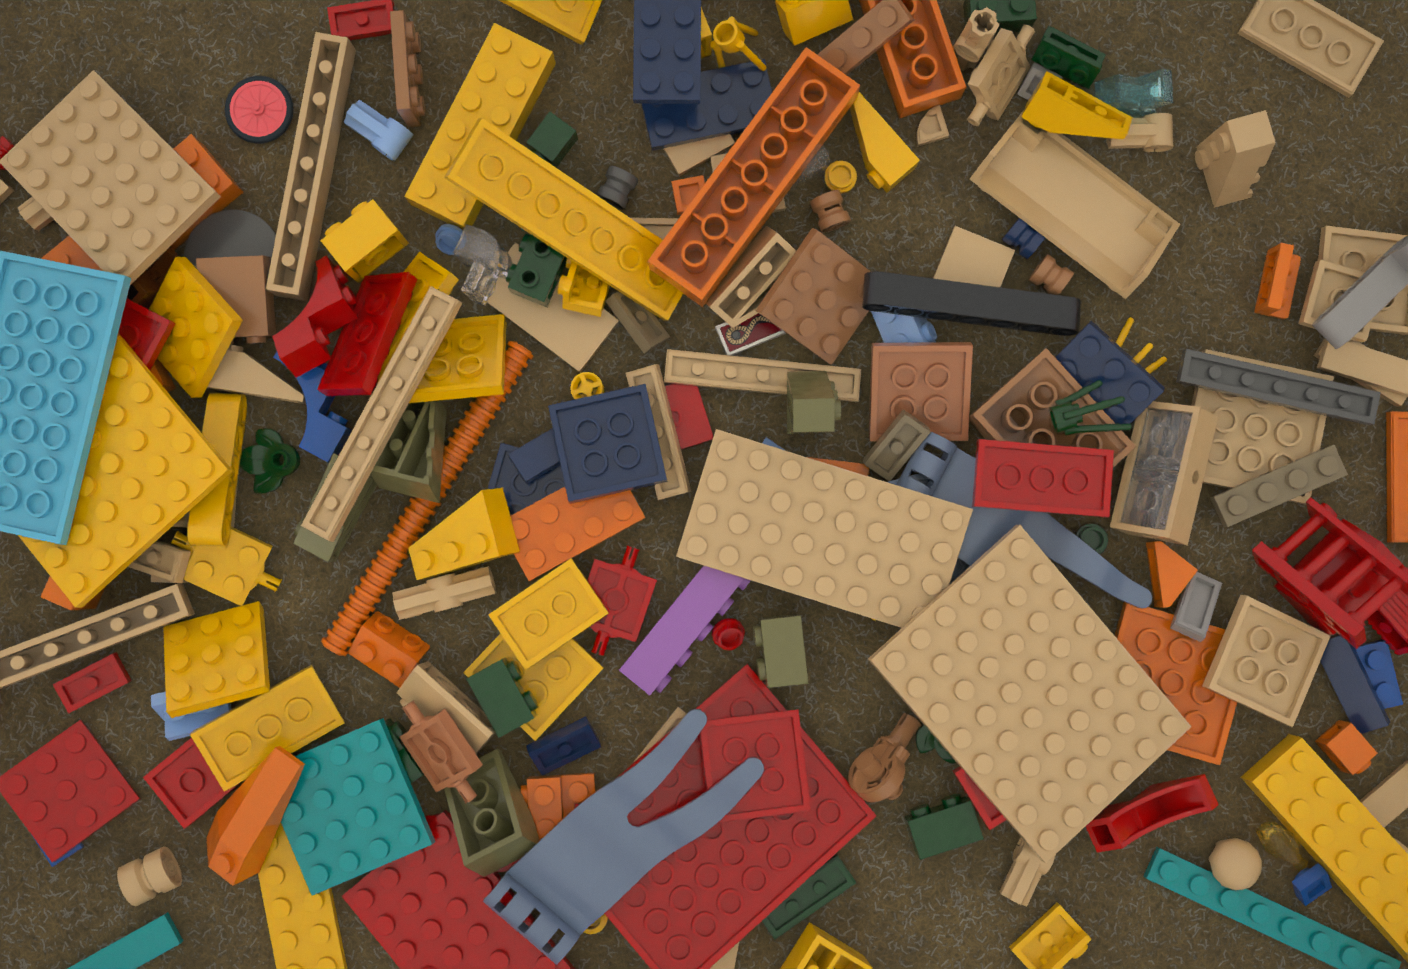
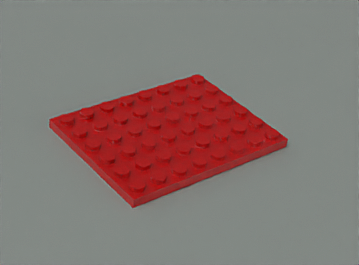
M745 664L695 708L702 710L706 714L707 720L787 711L766 685L760 681L748 664ZM673 727L667 734H665L659 741H657L635 762H633L628 768H626L620 775L631 769L643 758H645L664 740V738L675 727ZM802 728L801 734L811 811L716 823L704 834L655 865L604 913L651 969H710L877 816L850 787L848 781ZM700 735L696 737L682 758L658 787L629 812L627 819L631 825L641 826L664 816L706 792Z

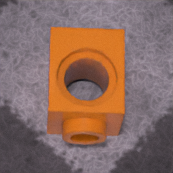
M1338 720L1315 740V743L1341 772L1351 775L1365 771L1371 765V759L1378 754L1354 725L1346 721Z

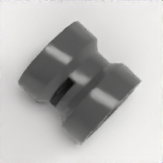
M609 166L605 174L607 180L603 186L599 187L596 195L613 207L625 210L629 202L627 195L631 190L635 189L638 178L619 167Z

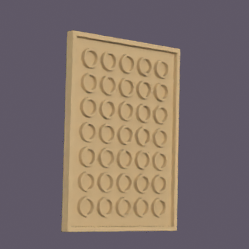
M1015 525L868 658L870 663L1044 863H1047L1191 728L1186 719L1021 525Z

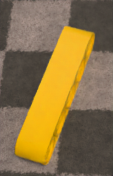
M209 393L202 434L233 472L190 510L187 537L190 545L226 546L229 541L247 416V399L245 394Z

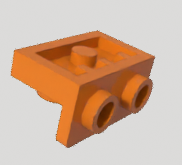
M1280 243L1267 251L1254 313L1279 319L1289 317L1301 261L1300 256L1293 254L1294 245Z

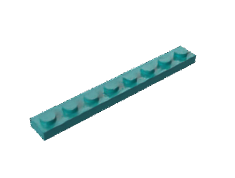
M1156 847L1143 877L1335 968L1399 969L1402 963L1396 958L1249 889L1232 890L1224 887L1217 881L1212 872L1159 847Z

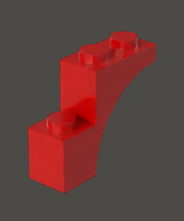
M327 255L315 261L317 281L314 292L306 307L287 327L272 336L280 360L296 378L330 360L331 356L327 345L331 344L328 334L358 318L353 306L358 303L350 287L345 285L349 282L348 276L339 264L334 266Z
M1201 774L1152 784L1131 801L1108 805L1085 827L1097 853L1122 849L1141 836L1176 820L1212 811L1219 804L1206 775Z

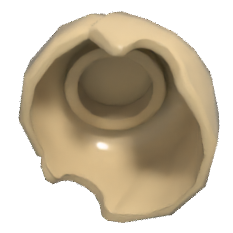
M1238 838L1216 842V846L1209 856L1212 874L1222 886L1232 890L1247 889L1255 884L1262 870V860L1258 850L1249 842Z

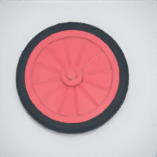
M252 76L240 81L232 88L225 102V117L230 129L239 138L250 143L262 144L276 140L285 133L293 118V102L288 90L277 80L266 76Z

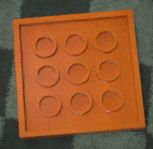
M1124 602L1115 637L1191 725V728L1167 750L1220 765L1237 702L1202 687L1226 629L1209 625L1205 639L1199 642L1170 629L1174 614L1150 607L1137 608Z

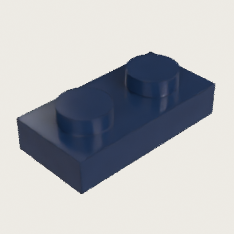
M585 716L526 745L529 756L543 776L600 748L601 744Z

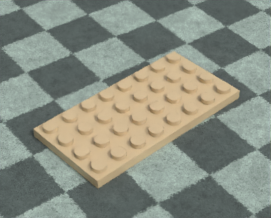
M716 429L676 557L902 628L949 586L973 509Z

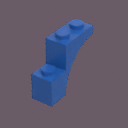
M276 352L273 358L277 359V360L280 361L283 365H285V364L280 360L279 355H278V352ZM323 363L296 378L304 393L307 406V423L299 447L329 463L333 453L340 454L352 429L345 426L348 420L330 411L329 415L326 416L336 396H326L317 390L328 365Z

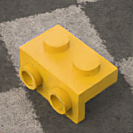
M567 258L566 268H569L567 276H561L558 286V294L563 295L562 309L601 317L610 285Z
M1057 902L1012 943L1009 948L1028 969H1064L1063 966L1071 958L1076 959L1087 950V944L1091 941V938Z

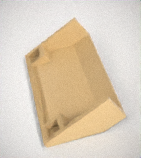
M1021 113L983 160L970 180L1108 285L1112 291L1117 292L1126 299L1148 277L1180 226V223L1065 135L1049 133L1042 128H1036L1023 119Z

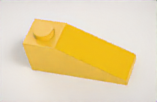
M1048 71L1045 72L1030 96L1021 116L1032 126L1042 128L1049 133L1124 139L1127 136L1133 118Z
M859 92L858 98L850 107V112L865 168L869 172L867 178L877 189L882 187L888 193L917 167L920 160Z

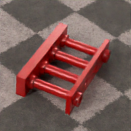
M1310 497L1306 504L1311 518L1277 548L1273 546L1270 549L1261 541L1252 549L1255 563L1357 649L1366 641L1364 622L1399 590L1408 595V568L1403 565L1397 567L1337 518L1336 512L1326 503L1319 504ZM1321 526L1336 537L1334 541L1302 569L1298 567L1295 570L1287 563V557ZM1346 547L1362 558L1328 590L1323 589L1320 591L1312 584V578ZM1373 568L1389 580L1354 612L1349 611L1346 613L1338 606V599Z

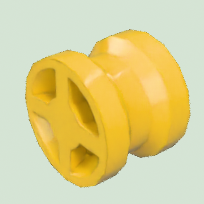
M582 372L576 375L571 382L570 389L574 399L604 393V385L594 373Z

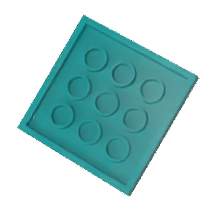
M384 718L295 756L305 765L285 810L281 824L312 896L436 842Z

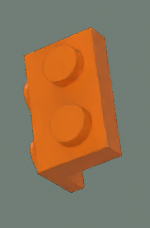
M376 611L361 626L348 654L400 688L412 670L427 654L430 645L421 640L419 636L412 634L394 622L390 617Z

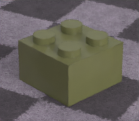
M791 614L758 618L759 625L753 626V635L756 647H761L762 658L756 659L760 681L765 680L768 688L809 684L801 616Z

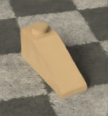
M231 344L207 387L217 391L306 404L303 392L254 357L243 353V347Z

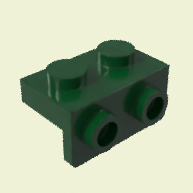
M1048 25L1031 60L1089 89L1101 71L1102 62L1106 54Z

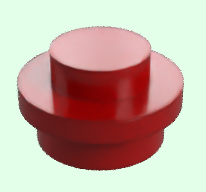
M723 619L714 626L712 639L718 647L724 650H734L742 644L745 630L742 623L737 619Z

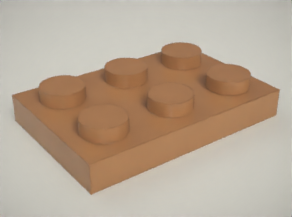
M403 10L390 11L396 109L408 127L421 126L420 116H425L426 114L424 97L419 95L418 84H423L422 66L417 64L416 53L421 52L420 34L415 32L414 22H409Z

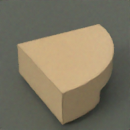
M940 105L930 109L921 119L916 131L917 147L949 137Z

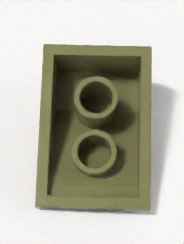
M498 748L480 757L479 760L483 765L466 779L477 794L473 800L465 804V801L455 787L444 788L463 864L466 868L483 877L522 858L540 841L532 814L501 750Z

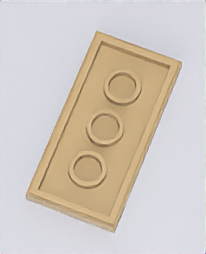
M1257 0L1237 33L1348 98L1354 94L1384 40L1314 0Z
M515 242L478 290L477 296L501 314H504L514 324L581 373L618 325L619 320L604 308L601 317L562 309L563 295L558 294L559 282L547 308L511 293L508 289L509 283L506 282V277L513 263L517 265L522 254L519 252L520 245Z

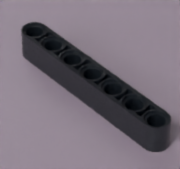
M874 271L864 274L862 308L868 311L1061 336L1077 335L1080 332L1081 300L1075 297Z

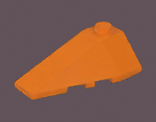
M281 746L275 747L220 807L207 835L208 867L232 886L260 872L305 764Z

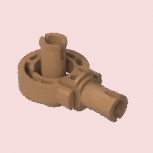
M903 713L889 736L886 735L885 737L881 736L878 738L873 747L864 750L852 763L848 774L849 785L863 800L867 802H878L886 798L894 800L902 794V781L905 776L904 764L910 756V753L905 748L921 726V723L913 716Z

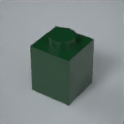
M549 112L526 143L530 151L545 159L554 167H557L578 140L575 129L552 112Z

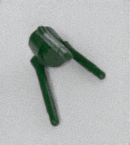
M1097 380L1065 398L1055 400L1056 405L1049 408L1053 427L1057 433L1064 431L1065 436L1075 433L1131 430L1132 425L1129 423L1077 425L1083 422L1082 415L1123 403L1125 398L1120 396L1081 408L1078 403L1071 404L1102 386L1103 382Z

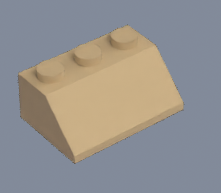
M429 661L418 664L396 692L402 698L400 703L403 707L414 700L424 717L433 716L446 709L476 754L496 733L485 712Z

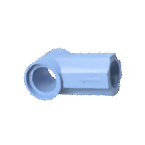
M361 100L351 105L344 120L346 126L370 141L376 150L394 162L414 136L402 124L390 117L389 119L385 118Z

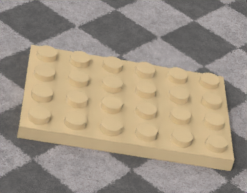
M94 70L0 159L1 165L103 271L131 278L130 285L221 197Z

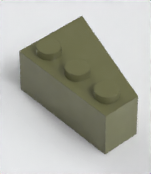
M827 371L787 372V434H826L835 432V420H841V401L838 400V392L835 390L834 381H829Z
M441 400L408 403L370 474L380 489L440 503L447 414Z
M333 453L319 487L311 500L308 511L336 462L338 454ZM370 475L334 542H330L302 527L301 524L305 519L302 518L295 529L294 535H296L293 544L327 562H336L377 487L372 476Z

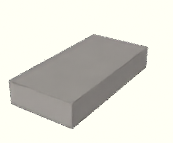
M1196 572L1181 592L1170 629L1199 642L1203 641L1209 628L1222 583Z

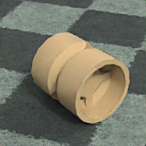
M165 846L146 854L143 860L137 858L120 866L117 871V879L122 894L133 906H138L155 898L156 893H166L181 886L183 881L181 869L173 852Z

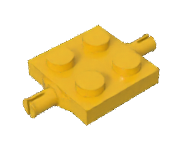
M230 528L229 541L226 546L190 545L188 537L179 531L176 532L171 544L191 551L183 580L239 606H243L249 592L257 584L276 592L282 579L264 572L265 561L273 546L236 528Z

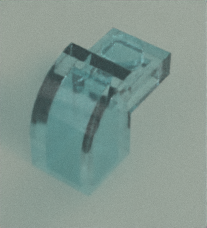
M1160 69L1140 77L1117 74L1094 82L1096 98L1131 117L1156 113V108L1173 103L1171 70Z

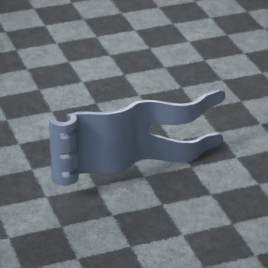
M931 432L910 457L896 484L897 486L973 509L958 559L969 567L1015 525H1021L1052 561L1123 602L1137 608H1147L1151 604L1152 595L1147 588L1122 574L1048 513L972 507L976 458L958 449L951 441ZM928 444L943 452L941 458L925 451L926 445ZM912 471L929 479L927 484L924 485L911 478Z
M692 709L645 758L597 790L561 820L521 859L511 866L482 902L557 965L574 946L580 935L625 895L649 870L719 822L761 777L764 772L763 763L756 757H749L708 791L686 805L641 826L631 825L627 819L629 812L648 797L666 778L706 725V714L700 709ZM511 887L516 891V894L505 906L500 900ZM536 908L540 914L529 927L523 921ZM559 928L564 932V935L552 947L548 941Z

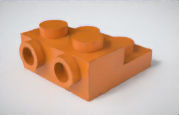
M595 773L529 776L527 778V785H521V794L534 819L539 840L574 810V803H582L596 792Z

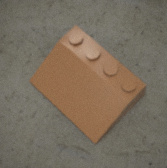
M1047 348L969 415L970 423L986 440L1114 450L1113 467L1136 448L1135 444L1122 430L1075 433L1065 436L1064 431L1058 433L1055 431L1049 408L1056 405L1055 400L1065 398L1082 389V386ZM1087 394L1071 404L1078 403L1081 408L1096 402ZM1101 409L1082 415L1083 422L1077 425L1115 423Z

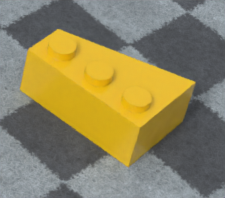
M503 488L481 490L408 548L416 580L443 575L520 552Z
M809 922L780 969H873V967L864 955Z

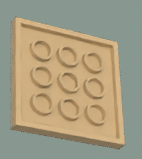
M1207 349L1202 351L1212 355L1324 380H1334V376ZM1199 387L1194 389L1191 406L1202 407L1218 416L1203 479L1205 484L1230 489L1318 451L1321 448L1326 416ZM1312 491L1291 499L1289 502L1307 505L1306 501L1311 497Z

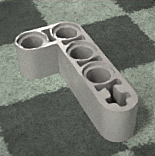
M1408 236L1393 245L1313 322L1312 326L1335 349L1340 348L1354 337L1408 284Z

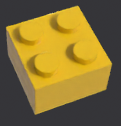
M373 199L370 202L365 201L357 205L352 210L351 217L343 223L337 222L326 230V236L320 240L342 269L358 283L364 279V276H369L409 244L407 239Z

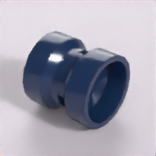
M1018 218L1002 238L1009 246H1019V254L1026 260L1045 239L1043 235L1033 230L1021 218Z

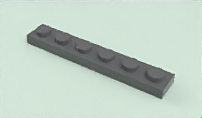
M1190 349L1182 351L1176 380L1177 383L1364 425L1375 424L1381 392Z

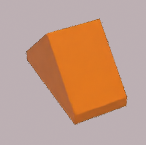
M1162 541L1146 542L1154 607H1170L1198 569Z

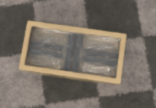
M1153 401L1135 419L1131 441L1135 444L1136 448L1126 457L1110 528L1128 535L1188 546L1217 425V415L1198 406Z

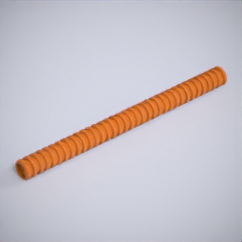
M508 341L507 345L509 347L505 351L504 394L476 397L475 402L471 401L469 403V406H471L470 410L464 411L465 418L463 420L459 419L458 423L460 426L458 429L454 427L453 432L455 434L453 437L449 436L447 438L449 443L447 446L444 445L440 500L441 498H446L447 494L445 492L447 489L451 490L452 480L456 481L458 479L456 476L457 472L463 471L462 464L468 463L467 456L469 454L473 455L474 450L472 448L474 445H479L480 442L477 440L479 437L483 438L485 435L483 433L484 429H489L491 426L488 423L491 419L494 420L496 418L494 415L496 410H501L499 406L501 402H506V394H511V386H516L518 383L516 381L517 376L521 377L523 375L521 372L522 368H527L528 364L526 362L534 357L531 351L515 341ZM416 497L409 499L411 504L409 507H404L406 512L404 515H399V523H394L392 526L394 531L387 534L389 539L382 542L383 548L382 550H377V558H372L370 561L372 563L371 568L367 567L365 569L366 576L360 577L361 584L355 585V593H350L348 596L350 599L349 603L345 602L343 604L344 611H339L337 614L339 619L333 620L332 624L334 627L326 631L328 634L327 638L323 637L321 639L325 648L339 656H347L349 653L347 648L352 647V640L356 638L364 621L370 618V611L374 612L376 610L375 603L381 602L380 595L386 594L387 590L385 587L392 584L390 579L392 576H397L396 570L397 568H402V560L409 557L407 554L408 548L414 541L416 542L420 539L418 537L419 533H424V525L431 522L429 517L436 514L434 509L436 506L440 507L441 502L436 503Z

